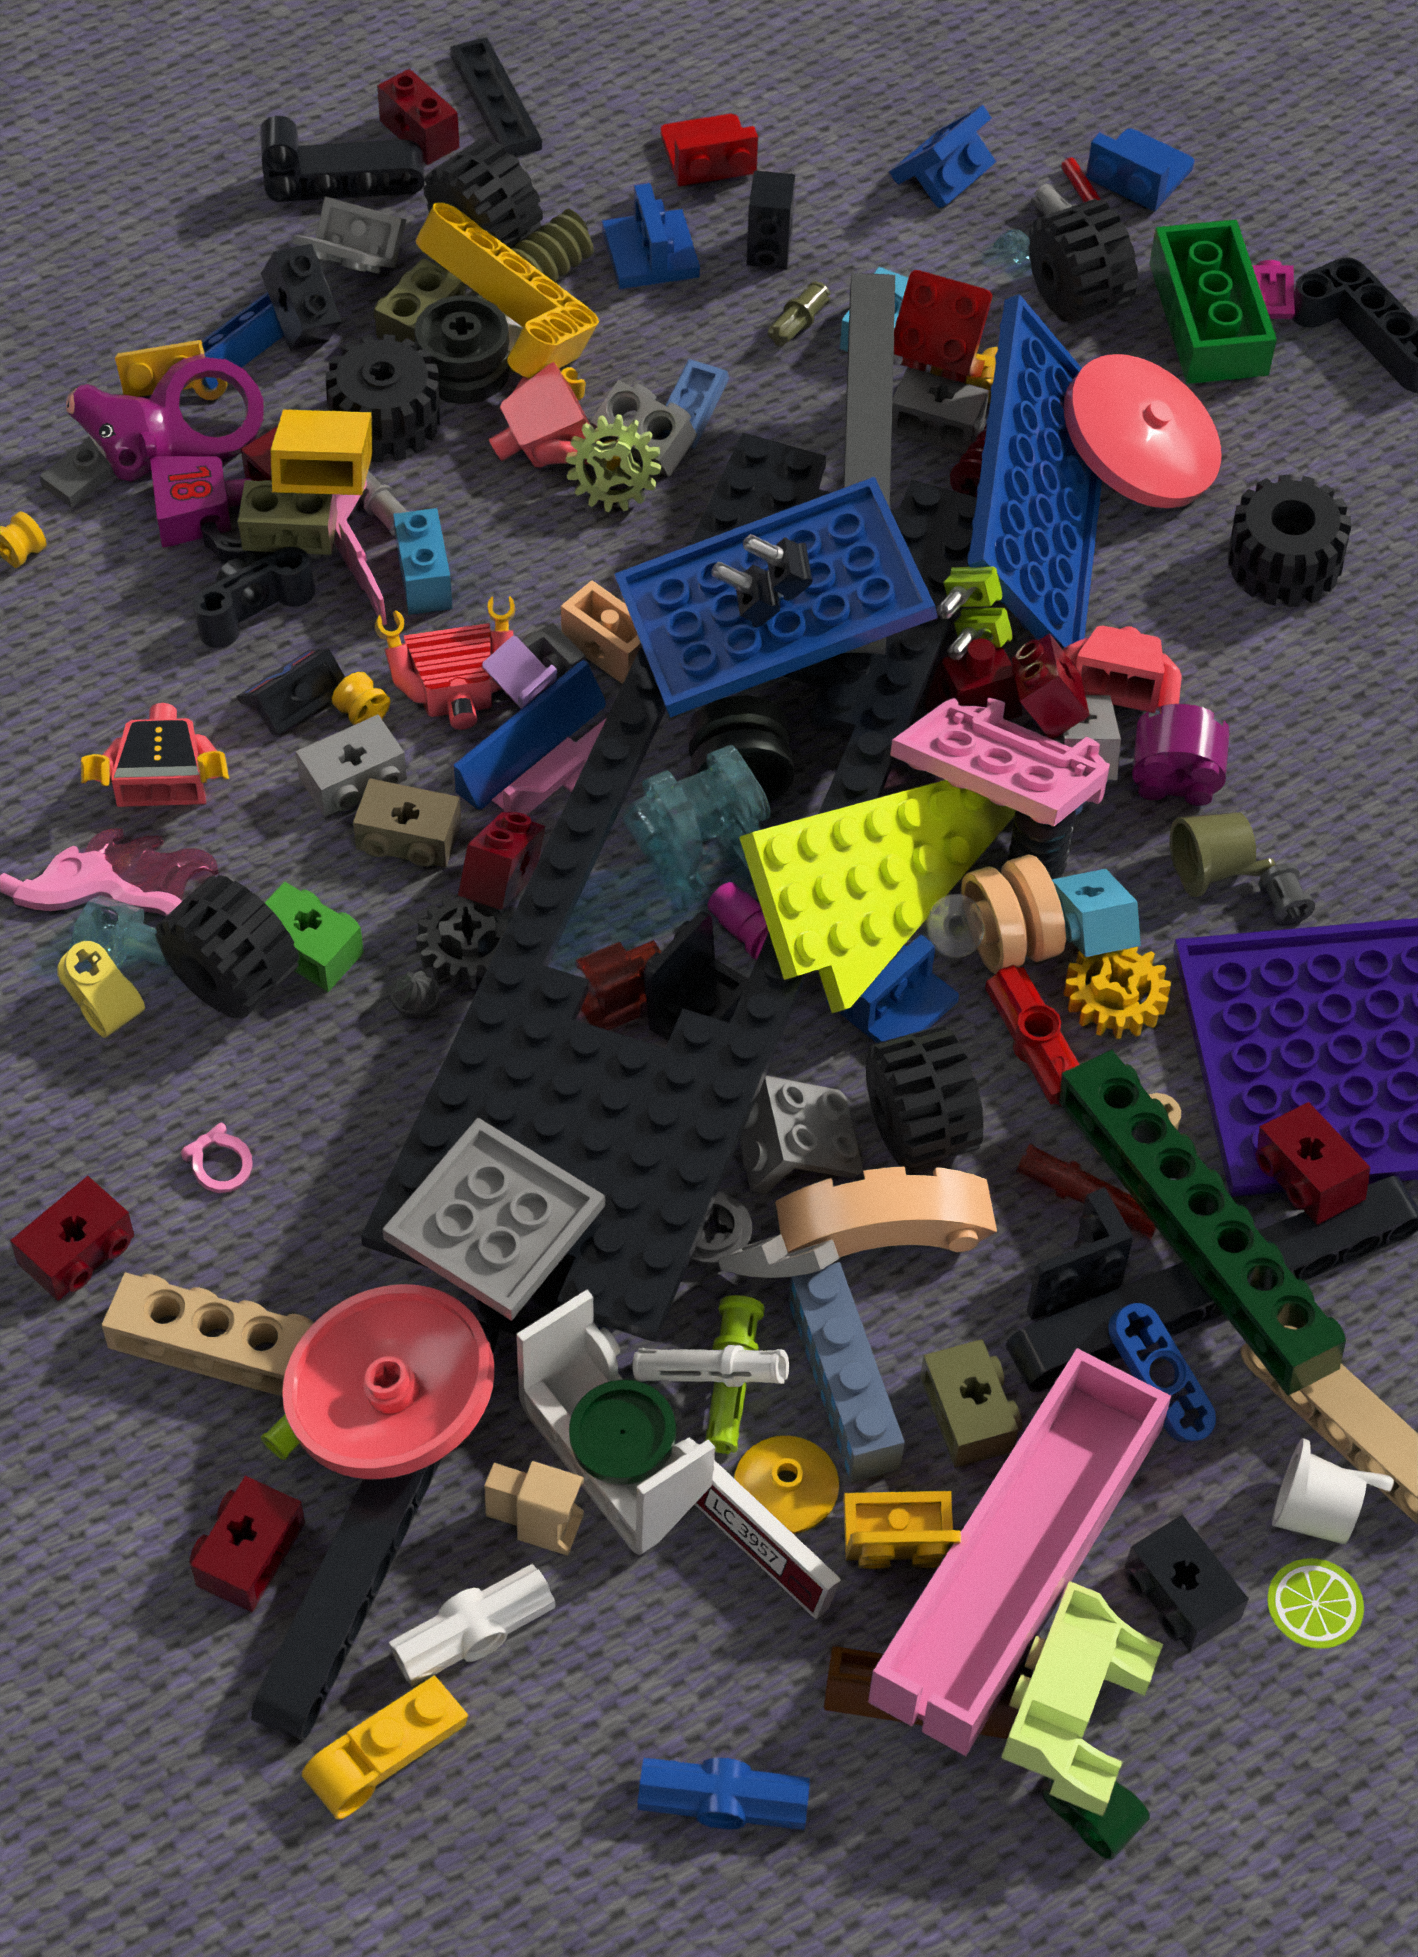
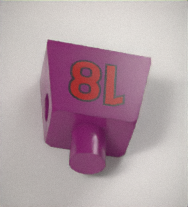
M217 456L150 457L162 548L203 538L201 527L207 522L216 523L220 533L231 530L228 507L241 505L245 480L251 481V478L225 481L222 459Z

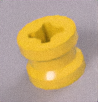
M22 511L13 515L10 524L6 527L0 526V556L14 568L23 565L26 562L27 555L39 553L47 546L46 538L38 524Z
M355 672L338 684L332 696V704L341 713H348L349 721L355 725L378 714L382 719L389 710L390 697L382 689L374 688L372 679L365 672Z

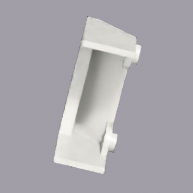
M585 1290L517 1333L519 1399L530 1421L570 1472L584 1477L582 1487L634 1553L641 1555L658 1544L712 1486L713 1471L715 1470V1447L709 1439L702 1444H695L694 1446L682 1440L672 1447V1454L669 1460L657 1473L643 1481L632 1484L619 1485L603 1482L588 1474L579 1465L572 1452L569 1438V1423L574 1408L581 1398L593 1388L606 1382L623 1380L618 1374L616 1358L620 1354L619 1345L608 1329L605 1327L598 1329L593 1323V1296L588 1290Z

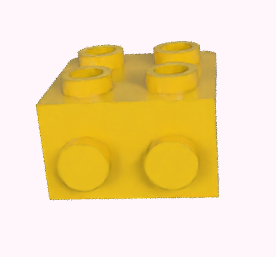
M951 1491L844 1493L846 1561L858 1560L859 1568L891 1567V1560L912 1559V1566L916 1568H935L940 1566L954 1543H961V1531L953 1530Z

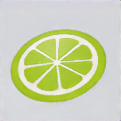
M1316 1558L1293 1561L1276 1573L1269 1586L1268 1608L1274 1623L1284 1635L1300 1645L1316 1649L1336 1647L1348 1641L1357 1632L1362 1623L1364 1601L1357 1583L1344 1569L1329 1561Z

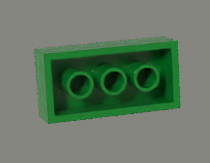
M1237 219L1156 227L1149 264L1186 384L1269 376L1277 338Z

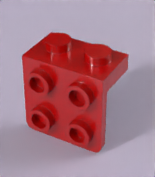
M735 114L717 115L668 123L661 126L660 136L678 186L754 174V170L757 171L758 135L754 126L742 128L740 120Z
M912 271L907 281L894 328L893 355L903 357L901 365L916 370L926 371L927 364L942 368L941 377L965 383L967 376L981 377L985 361L977 359L976 354L991 305L992 293L982 287L925 271Z

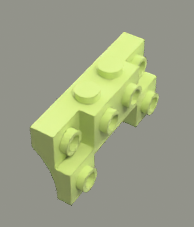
M1069 1581L1047 1639L1036 1636L1024 1667L1034 1671L1032 1678L1021 1674L1009 1706L1018 1709L1019 1712L1001 1758L1053 1779L1054 1782L1049 1793L1050 1795L1103 1816L1122 1761L1095 1749L1084 1741L1082 1737L1104 1679L1145 1696L1163 1644L1144 1636L1123 1622L1107 1605L1100 1593Z

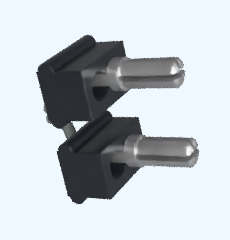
M750 534L744 539L743 548L766 560L768 564L767 571L754 564L745 572H740L722 562H717L713 566L712 576L736 589L740 616L751 621L753 627L763 626L780 611L779 598L784 596L786 601L793 600L812 584L813 580L805 543L797 544L784 537L779 543L772 545Z

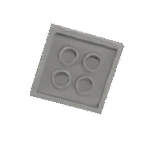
M477 1118L383 1228V1237L385 1241L512 1321L605 1207V1195L485 1121Z

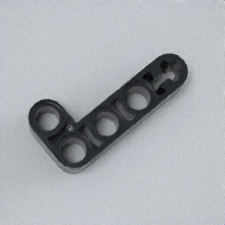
M272 116L261 124V160L265 191L267 196L276 202L325 199V197L337 199L416 194L424 187L423 152L421 147L411 140L299 146L297 127L290 118Z
M1344 257L1304 273L1298 278L1294 290L1295 314L1292 318L1296 324L1314 328L1338 318L1403 388L1410 392L1418 393V321L1362 262Z

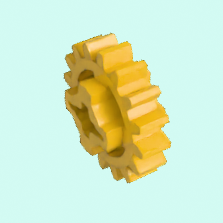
M1138 947L1085 957L1079 951L1076 963H1070L1068 966L1064 986V996L1069 997L1067 1009L1069 1013L1081 1011L1079 1024L1082 1027L1090 1022L1097 1024L1096 1035L1101 1036L1106 1028L1113 1029L1116 1039H1121L1124 1029H1130L1131 1033L1136 1037L1140 1036L1143 1023L1154 1028L1159 1014H1165L1171 982L1164 980L1166 973L1165 965L1152 966L1155 954L1150 951L1141 956L1137 953ZM1095 973L1096 976L1091 977L1090 984L1086 985L1087 979ZM1148 992L1147 999L1142 1004H1139L1138 1001L1142 1000L1144 993Z

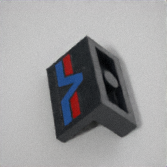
M329 648L307 650L236 697L241 704H254L271 734L279 735L332 701L336 687L346 677Z

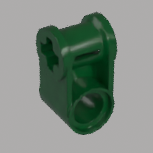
M1045 1776L1042 1782L1041 1792L1046 1804L1070 1825L1091 1849L1105 1859H1114L1150 1819V1814L1142 1801L1116 1780L1103 1816L1050 1795L1049 1793L1054 1782L1053 1779Z

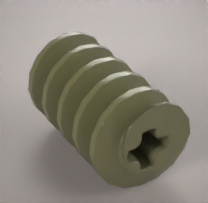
M570 208L563 210L562 214L552 218L550 223L542 225L538 231L531 233L526 240L518 242L511 249L554 282L558 280V275L568 274L570 266H579L582 258H590L594 252L593 243L584 220L577 212Z

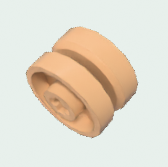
M1028 854L1008 860L1002 866L1001 873L996 868L989 866L969 872L963 877L961 895L966 924L971 939L983 963L990 972L996 974L999 969L1013 964L1015 967H1021L1025 962L1026 956L1030 960L1039 962L1059 956L1064 951L1066 931L1061 903L1049 873L1037 857Z

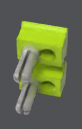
M994 566L952 567L951 575L944 581L947 597L937 607L938 615L943 619H948L959 607L981 606V608L962 609L961 616L954 623L958 638L948 648L949 657L953 660L961 659L967 652L969 643L978 638L991 641L995 647H1002L1005 642H1010L1012 640V630L1007 610L1005 608L987 607L992 606L995 601L1002 599V590L996 568Z

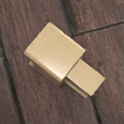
M532 1461L527 1473L494 1463L484 1485L486 1516L516 1525L517 1540L568 1556L584 1516V1510L574 1503L580 1486L583 1485L584 1477Z

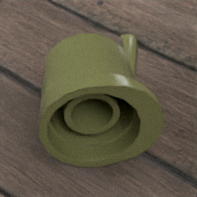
M1231 812L1178 817L1172 823L1169 838L1171 859L1185 891L1190 896H1202L1206 893L1209 884L1237 875L1260 877L1267 869L1276 865L1272 858L1256 862L1257 850L1254 833L1248 819L1242 813Z

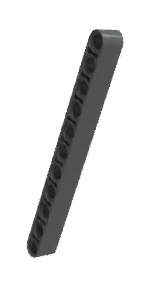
M851 273L843 488L875 477L890 508L895 275ZM886 637L845 653L885 655Z

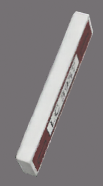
M687 1438L685 1440L689 1442L692 1446L697 1444L694 1440H691L690 1438ZM714 1460L715 1470L713 1471L712 1486L694 1505L812 1617L818 1619L829 1609L841 1581L840 1578Z

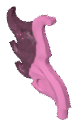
M112 828L95 835L88 843L85 853H79L76 846L65 849L55 856L43 874L34 880L26 879L22 882L6 873L1 874L0 892L12 897L15 905L34 910H65L98 898H107L118 909L158 913L166 917L182 902L186 884L193 875L206 870L216 876L219 874L214 857L204 850L187 848L173 853L155 852L154 848L164 844L162 836H144L136 838L129 843L114 844L113 842L124 838L123 828Z

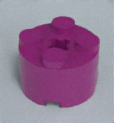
M1189 704L1161 706V714L1149 717V711L1144 713L1137 722L1132 771L1133 779L1139 786V795L1148 800H1160L1166 795L1181 796L1185 798L1187 803L1195 806L1211 803L1213 794L1217 793L1226 782L1230 730L1225 720H1223L1221 725L1214 720V712L1207 708Z

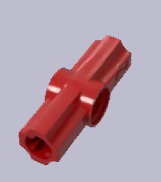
M1013 964L999 969L993 977L986 981L985 990L1014 1039L1013 1050L1015 1055L1021 1061L1028 1064L1049 1103L1061 1106L1059 1099L1062 1073L1080 1064L1060 1031V1016L1053 1008L1045 1005L1024 967H1015ZM1029 1033H1038L1044 1037H1035Z

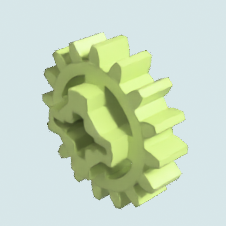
M617 414L614 424H608L606 418L602 415L599 416L597 421L598 428L594 429L588 423L582 426L581 430L585 436L584 439L573 436L570 444L578 452L567 453L565 462L576 467L568 471L567 479H579L580 483L575 489V494L578 496L587 491L590 494L589 506L593 507L598 500L604 501L605 512H610L613 503L619 502L622 510L627 511L630 498L633 497L640 504L644 502L645 495L642 488L651 491L655 489L656 482L649 475L660 474L661 465L651 462L652 459L659 456L660 448L648 447L647 444L650 442L653 434L650 431L642 435L638 434L639 421L636 419L627 427L623 425V418L620 414ZM606 436H619L616 441L605 444L598 441V439ZM633 445H635L641 455L643 468L640 467L639 463L633 461L631 454ZM614 455L621 458L620 467L617 466L613 471L606 468L607 460H611ZM585 459H587V463L594 467L596 474L594 482L586 471ZM622 483L629 486L623 490H609L611 486Z

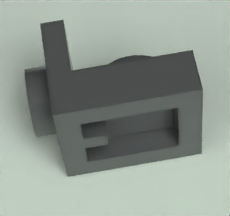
M553 622L539 631L529 633L522 640V643L546 668L553 665L557 669V680L580 661H586V656Z

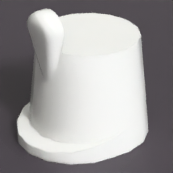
M1303 1438L1299 1441L1285 1473L1273 1513L1272 1526L1346 1544L1358 1519L1365 1496L1366 1485L1370 1484L1380 1489L1391 1491L1394 1483L1393 1478L1384 1474L1343 1469L1311 1454L1310 1441Z

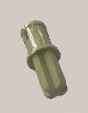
M813 281L799 297L791 299L785 304L784 313L768 329V337L774 340L775 345L784 346L801 329H808L814 323V316L831 300V297H827L831 294L827 286L819 281Z

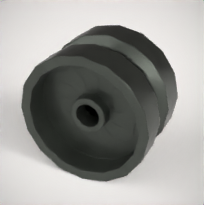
M457 295L442 298L428 305L417 317L414 330L417 351L426 349L432 356V364L437 365L439 373V399L457 404L481 402L497 394L508 382L510 366L507 363L509 355V327L505 314L495 304L480 297Z
M749 695L730 696L708 703L696 711L688 722L687 744L689 756L691 757L693 789L701 800L715 807L726 809L757 807L777 799L793 783L794 764L792 751L789 747L787 717L780 706L765 698Z

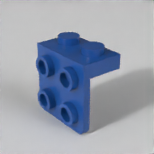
M1132 128L1124 130L1116 140L1099 132L1091 141L1086 177L1156 212L1193 170L1195 160L1192 156Z

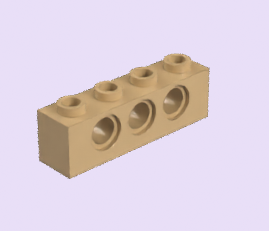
M125 1272L104 1318L102 1329L109 1349L282 1396L283 1380L289 1359L302 1336L314 1322L299 1314L283 1316L272 1313L251 1301L244 1300L236 1303L221 1299L211 1291L203 1288L193 1287L188 1290L170 1285L166 1280L156 1275L144 1274L141 1277ZM165 1316L177 1317L174 1321L167 1324L157 1323L159 1319ZM214 1329L226 1330L218 1337L205 1336ZM263 1342L275 1344L272 1348L265 1351L254 1349V1347Z

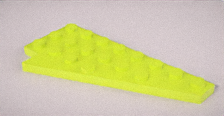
M943 780L740 836L739 839L784 980L818 970L831 1012L835 1013L851 1008L1015 816L1016 810L1008 806L994 804L985 796L966 788L955 787L948 780Z

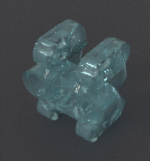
M731 744L708 753L706 757L708 769L677 782L668 770L644 779L642 784L645 796L630 804L623 813L622 819L642 853L646 855L648 862L679 909L698 903L701 900V889L706 888L697 873V869L705 856H707L702 842L707 840H714L735 875L743 877L747 882L752 880L739 837L761 830L758 826L759 822L770 817V807L761 785L738 750Z

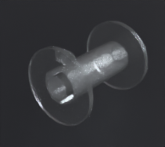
M947 895L934 904L926 920L904 945L908 946L922 934L932 942L935 947V955L940 952L952 958L965 957L974 952L982 941L984 935L982 912L973 900L964 895Z

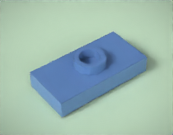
M688 359L665 406H668L671 402L690 414L691 418L689 421L698 435L690 448L695 449L729 381V375L726 370ZM664 430L658 436L665 439L672 430Z

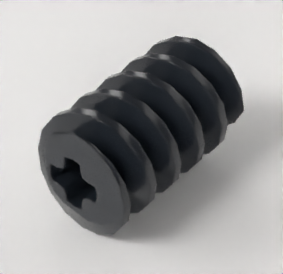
M1016 810L1007 861L1030 854L1040 860L1051 879L1060 878L1067 867L1071 836L1076 820V810L1056 826L1038 823L1031 819L1030 816Z

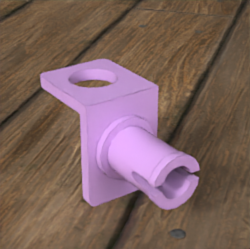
M516 636L510 637L482 664L483 669L521 709L557 680V669L553 665L546 668Z

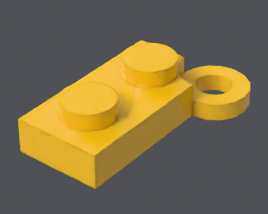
M196 340L118 353L115 356L123 395L135 397L152 395L155 387L171 366L184 358L200 354L205 355L202 341ZM203 378L194 380L184 388L190 389L193 387L201 398L215 400L224 394L227 382L216 378L218 382L217 388L209 390L203 386Z

